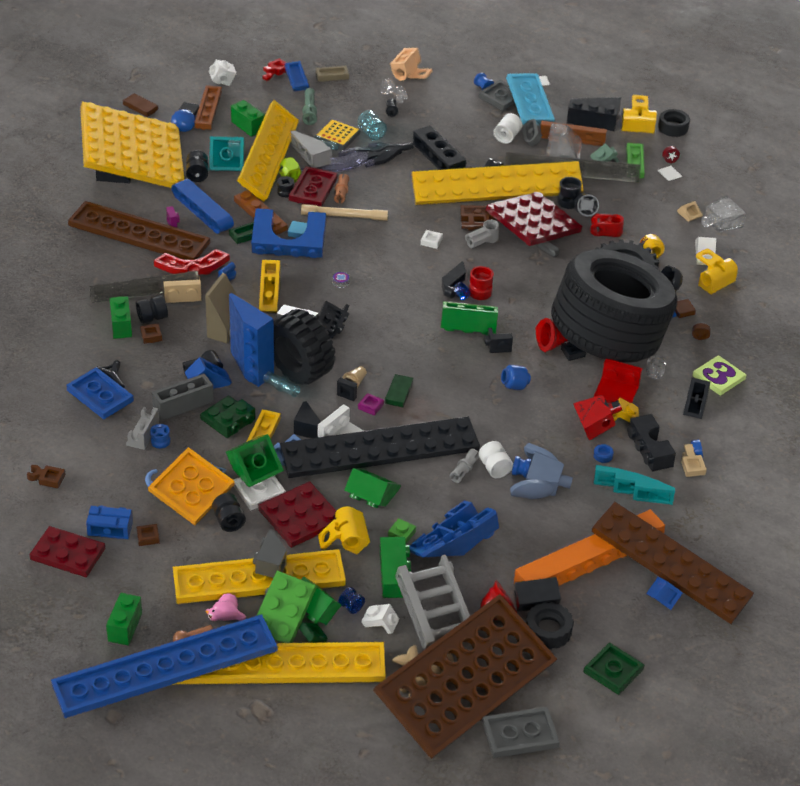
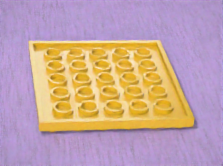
M82 101L80 107L84 167L169 188L173 184L184 180L179 128L174 123H166L158 119H151L142 115H135L126 111H119L107 106L103 107L91 102Z

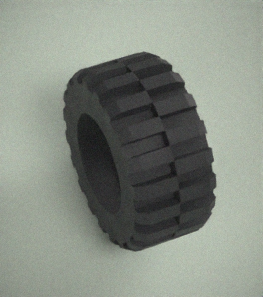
M294 309L273 321L274 361L277 368L282 371L284 376L289 377L290 381L300 385H309L332 370L336 359L332 338L329 337L327 329H324L321 321H318L313 314H309L306 310Z

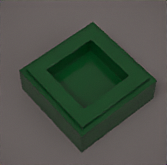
M302 623L299 627V630L310 643H326L328 640L327 635L318 624Z

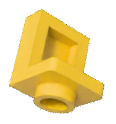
M622 398L618 399L623 411L612 415L614 421L620 417L630 422V418L639 417V410L635 404L629 403Z

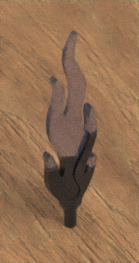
M381 142L370 143L368 147H352L339 151L338 157L331 158V164L317 169L322 168V170L331 172L348 171L364 163L367 168L389 162L397 155L402 154V151L413 149L414 146L412 142L402 145L399 143Z

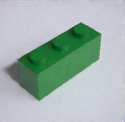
M443 301L441 328H444V330H462L465 333H473L474 331L487 335L488 328H492L493 333L496 334L497 306Z
M380 537L382 598H403L395 575L398 567L404 565L411 572V561H407V558L410 557V546L405 544V537Z

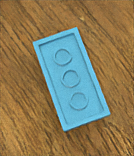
M538 73L507 74L506 79L522 124L524 125L531 119H535L539 124H541V121L554 122L555 119Z

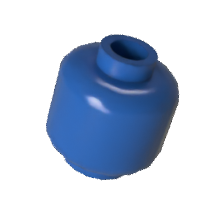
M508 365L501 374V381L508 389L523 390L531 380V375L528 373L527 368L520 365Z

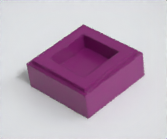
M367 393L358 403V409L375 416L384 405V399Z

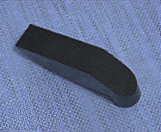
M463 261L442 278L443 294L451 299L457 293L455 288L466 277Z

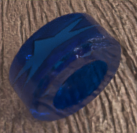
M458 282L454 285V291L460 299L466 300L470 297V290L463 282Z

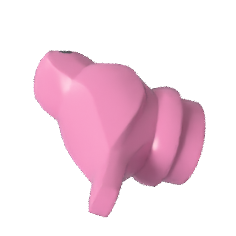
M229 593L223 594L211 609L206 610L211 621H242L246 619V615L237 609L238 600L236 596Z

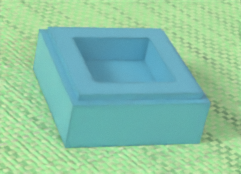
M292 221L288 230V236L300 237L305 232L307 223Z

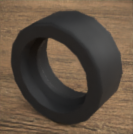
M664 110L659 116L658 128L667 136H683L689 130L690 117L681 110Z

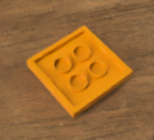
M188 447L148 487V491L195 526L212 509L214 499L221 494L227 493L235 485V481Z

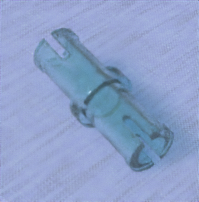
M271 371L264 375V382L274 386L276 390L284 391L292 397H296L299 394L300 386L289 382L286 377H280Z

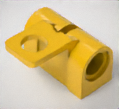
M632 95V109H623L622 131L654 133L657 112L648 110V96ZM637 99H642V100H644L645 102L639 103V102H637L636 100H637Z
M708 248L696 254V258L708 266V269L700 274L698 284L706 292L713 294L736 281L738 267L734 260L730 258L723 260V258ZM708 254L711 255L712 258L706 259L703 257V255Z
M342 507L336 511V519L319 533L320 548L325 550L338 538L341 540L345 550L357 555L370 543L363 512L352 507ZM330 532L329 539L324 542L325 535Z

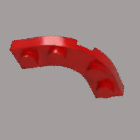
M215 249L202 258L184 260L164 253L154 260V267L176 276L208 275L230 261V254Z

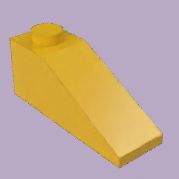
M262 260L259 310L262 312L277 313L281 274L280 260Z

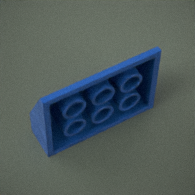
M230 293L231 353L244 378L259 387L274 376L273 318L233 293Z

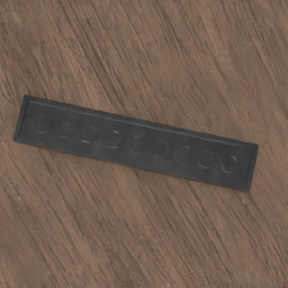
M467 416L280 443L279 448L289 479L351 470L353 468L358 469L467 453L470 449L479 451L480 444L471 420Z

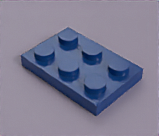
M97 367L66 385L69 393L103 420L134 401L131 393Z

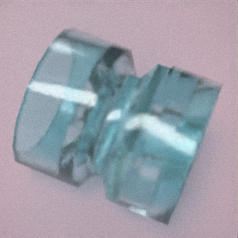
M367 110L358 118V126L371 140H379L386 134V124L374 111Z

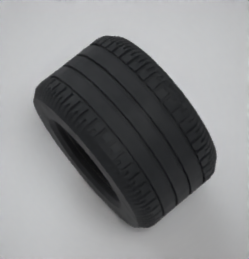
M588 250L574 256L569 261L553 301L551 315L558 331L579 349L602 359H611L624 363L638 362L651 357L659 349L676 310L677 295L669 279L645 261L612 250Z

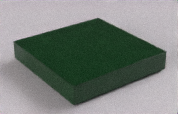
M609 642L584 667L583 673L619 695L644 670L645 665Z

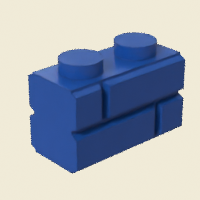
M91 506L86 521L87 535L129 539L133 525L132 510L124 507Z

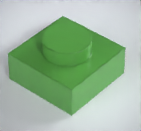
M398 518L389 529L388 537H405V544H407L415 534L416 526Z

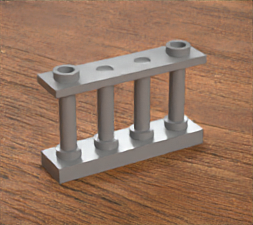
M446 554L441 556L438 567L412 573L404 565L398 567L395 575L423 650L435 643L436 638L443 637L460 624L457 623L434 630L429 626V619L454 612L458 613L461 622L470 617L453 574V564L451 561H448ZM443 575L446 585L421 592L416 591L414 587L415 581ZM450 593L454 604L428 611L426 609L423 610L422 600Z

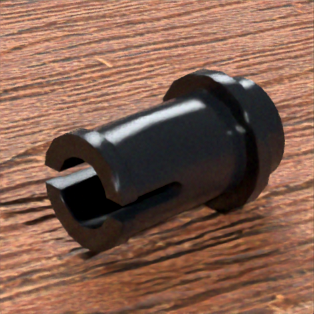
M390 98L386 103V114L390 117H395L398 114L397 101Z

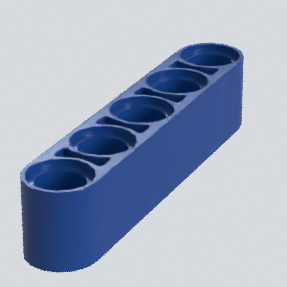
M185 179L172 185V193L176 199L216 234L234 227L231 215L190 179Z

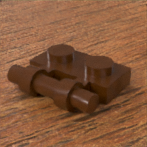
M460 205L461 221H466L461 222V229L474 231V229L482 228L485 221H496V219L486 211L487 205Z

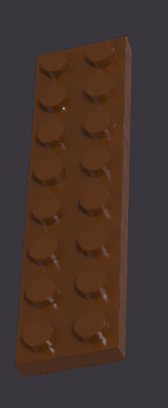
M85 201L68 220V226L157 253H167L184 260L198 259L210 244L209 237Z
M614 502L592 527L591 532L660 578L668 581L681 592L730 624L734 622L754 595V592L617 502Z

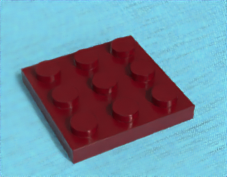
M310 481L258 505L260 513L291 548L318 536L323 529L336 519L335 508Z

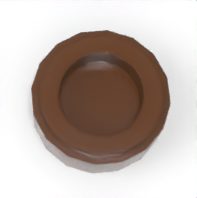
M698 323L692 327V336L695 339L706 340L710 337L711 329L707 324Z

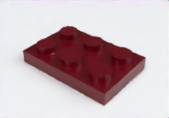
M305 166L289 194V201L322 207L338 179V173Z
M49 526L29 555L32 561L87 578L106 547L103 542Z

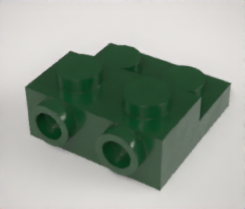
M228 395L202 412L200 419L224 437L229 438L255 420V408L243 399L236 401Z

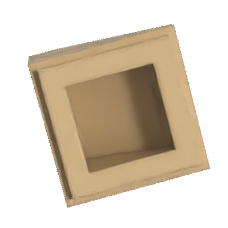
M695 201L683 205L677 210L688 222L703 216Z

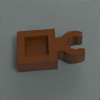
M31 465V472L33 473L27 472V479L29 481L39 480V485L58 489L66 473L65 469L46 465L44 469H41L38 465Z

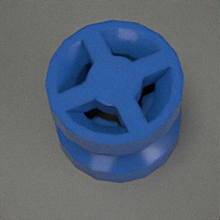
M156 424L151 427V445L159 449L167 447L170 444L169 427L165 424Z
M516 456L512 475L516 476L519 474L526 478L532 459L524 460Z

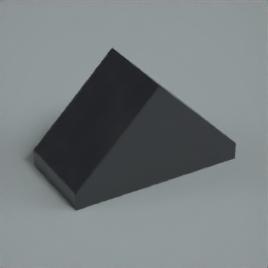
M697 378L691 379L683 415L702 419L708 399L710 381Z
M307 401L302 403L294 419V434L308 438H318V424L321 421Z

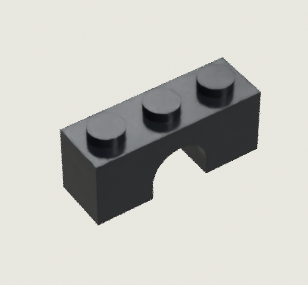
M648 414L630 418V424L627 428L628 436L633 439L637 451H640L644 463L649 466L651 471L674 467L676 452L668 440L657 441L660 426L653 415Z

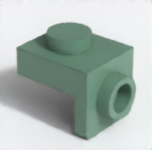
M606 143L590 155L595 163L606 165L612 159L616 163L619 162L617 151L613 147L609 148Z

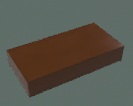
M135 93L123 100L124 106L146 117L158 110L157 104Z

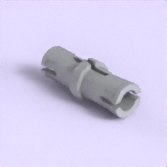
M470 449L466 456L458 461L457 467L450 473L452 481L456 483L461 482L466 473L473 469L474 463L479 459L477 450Z

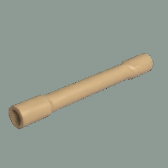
M303 204L301 207V215H308V212L326 213V216L388 221V210L347 209Z

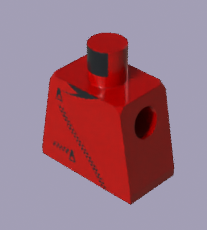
M603 395L573 403L589 440L614 427L616 423L612 415L623 411L618 400L607 404Z

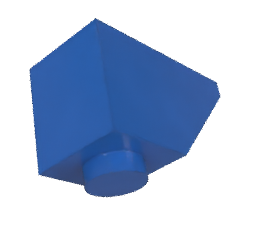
M201 357L185 371L187 379L205 373L213 384V389L228 386L232 383L226 370Z

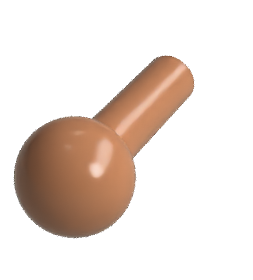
M212 625L190 632L177 631L173 636V642L213 630Z

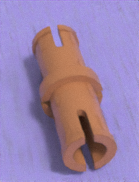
M343 174L339 175L338 183L335 185L336 193L334 200L339 203L340 199L341 203L345 201V195L349 189V176L344 174V178H342Z

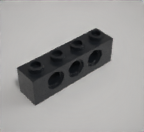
M431 125L413 131V145L438 170L466 168L467 162L465 157L453 148Z

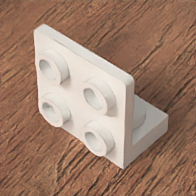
M343 404L318 424V437L361 432L363 430L349 422L350 408Z

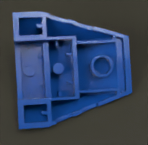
M464 500L444 515L446 519L442 523L438 524L436 522L432 525L433 531L427 535L423 533L409 545L410 553L420 557H441L445 554L446 556H463L480 541L494 535V531L499 528L497 512L487 507L478 513L472 502Z

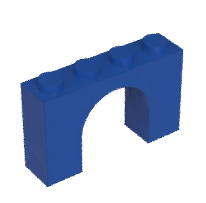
M256 208L251 241L252 253L323 258L326 213L308 212L305 232L298 238L287 240L278 237L273 232V209Z

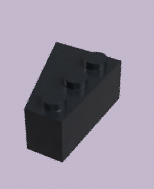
M621 97L571 98L566 124L615 131L620 112Z

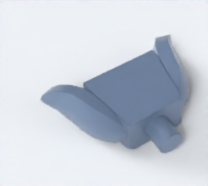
M528 443L524 447V452L528 459H532L526 480L520 481L510 488L511 496L541 499L547 496H555L558 486L570 489L573 477L562 474L564 464L559 462L546 449Z

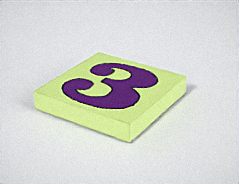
M719 355L693 371V377L710 381V389L720 396L746 379L745 373Z

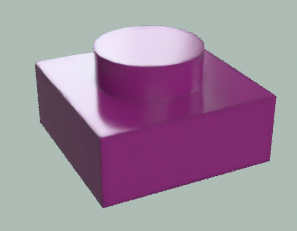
M173 206L166 207L168 225L178 228L177 223H180L179 213H175Z

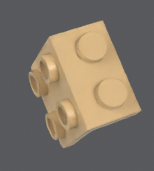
M200 276L164 277L165 302L202 301Z

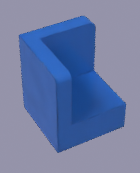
M657 577L646 594L671 610L683 592L668 581Z

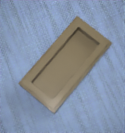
M347 66L315 68L318 82L349 79Z

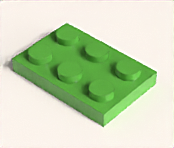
M278 570L257 616L262 614L274 640L281 643H293L317 587Z

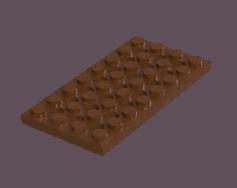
M499 594L375 686L373 691L425 753L433 759L480 722L484 716L489 715L554 664L557 658ZM493 619L500 620L503 627H497L493 623ZM482 630L486 632L488 638H481L478 634V631ZM507 636H514L517 639V643H511ZM463 642L470 643L473 650L465 649ZM492 647L500 648L502 655H496ZM522 652H528L532 660H526L522 656ZM447 654H454L457 657V662L450 661ZM477 659H484L487 667L480 666ZM511 663L515 665L517 671H510L507 668V664ZM431 666H439L441 668L442 673H434L432 671ZM462 670L469 671L472 678H465L462 675ZM492 675L499 676L501 683H495L492 680ZM415 678H423L426 685L421 686L417 684ZM446 682H452L456 686V690H449ZM476 687L484 688L486 695H479ZM399 690H407L410 694V697H402L400 695ZM430 694L438 695L440 698V702H433L430 698ZM467 699L471 707H464L460 700ZM414 707H422L425 714L418 715L414 711ZM445 711H451L455 715V720L446 718ZM429 724H436L439 727V732H432L429 729Z

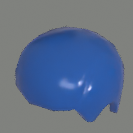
M187 109L178 110L171 117V123H174L179 128V132H187L195 127V116Z

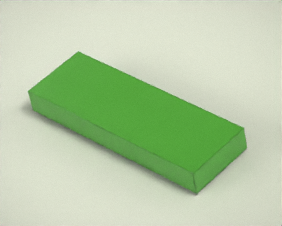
M627 143V177L644 178V145Z

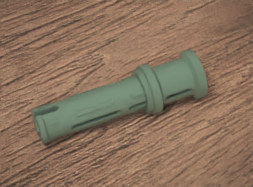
M307 88L304 92L305 106L302 112L303 122L307 125H312L317 121V108L314 105L315 91L312 88Z

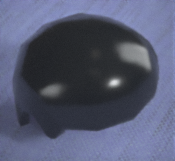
M667 265L662 269L661 273L669 279L676 292L682 285L683 275L676 267Z

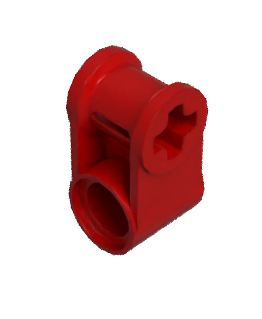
M595 214L591 217L592 225L590 232L594 236L620 237L623 234L624 218L618 214Z

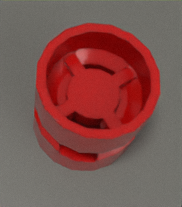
M477 266L471 270L469 295L473 299L486 300L492 296L494 273L490 268Z

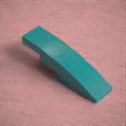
M596 465L594 484L613 486V492L633 494V500L673 505L674 487L639 473Z

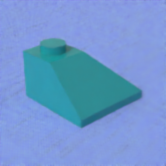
M210 136L209 170L241 171L245 158L244 137Z

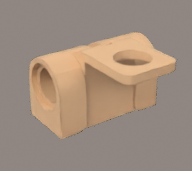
M404 48L390 63L394 77L401 81L407 77L410 79H425L432 73V69H418V65L421 62L418 48Z

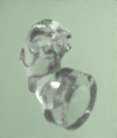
M384 78L380 93L385 95L394 93L397 103H403L404 99L407 100L408 94L400 85L395 86L391 79Z

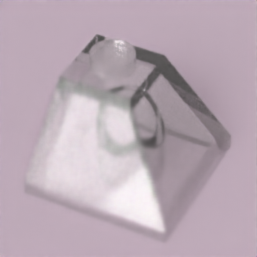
M552 123L546 158L559 160L561 155L580 158L583 141L568 125Z

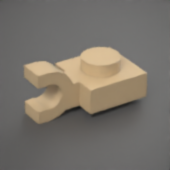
M692 444L684 445L685 452L682 453L681 463L686 477L705 475L706 467L702 456L695 455Z

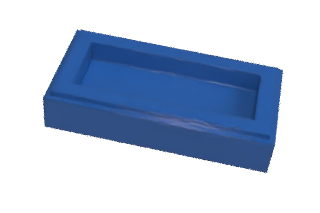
M301 61L285 63V69L293 92L309 88Z

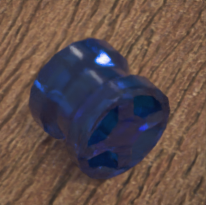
M349 587L341 593L338 602L342 607H347L349 613L355 614L363 607L365 597L357 594L353 587Z

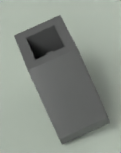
M269 530L267 536L261 540L260 550L255 553L253 564L256 566V574L274 578L277 570L280 572L284 571L287 565V551L274 530Z

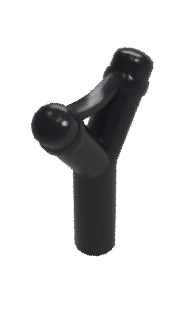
M115 360L113 364L105 367L97 366L98 369L125 388V385L117 375L120 361Z

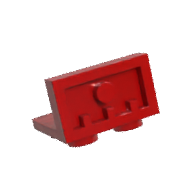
M606 359L602 378L594 397L603 395L607 403L617 401L619 398L633 403L640 386L643 368Z

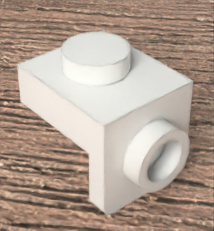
M390 604L373 605L368 607L361 622L365 627L383 626L388 634H392L399 621V617Z

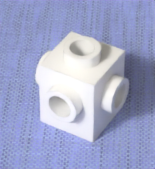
M216 59L214 64L210 66L209 74L212 81L216 84L230 86L236 71L233 64L225 60L220 61Z

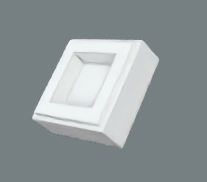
M426 230L421 239V245L437 249L443 234Z

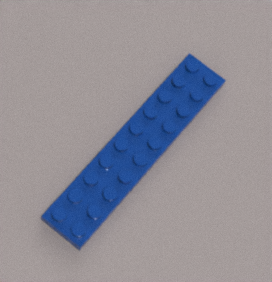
M261 614L51 679V684L63 716L68 718L276 652L277 644Z

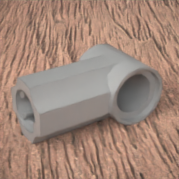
M487 220L483 223L482 228L466 234L465 240L470 248H474L485 242H497L499 239V223L495 220Z

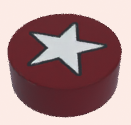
M669 146L664 149L662 156L667 163H674L679 159L680 152L675 146Z

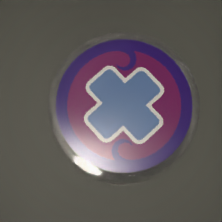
M342 271L336 272L332 275V284L338 288L347 287L350 284V275Z

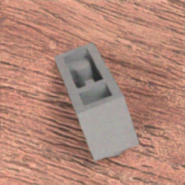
M294 130L291 131V144L293 148L311 167L319 168L331 164L332 150L323 141Z

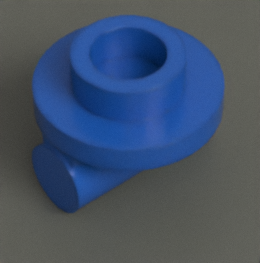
M230 262L220 269L218 277L224 273L229 281L233 280L236 277L235 264Z

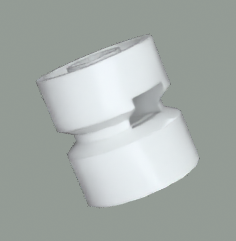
M506 114L494 129L496 139L501 143H510L522 128L521 119L515 114Z
M488 442L480 449L479 458L486 466L492 478H502L511 472L513 462L500 442Z

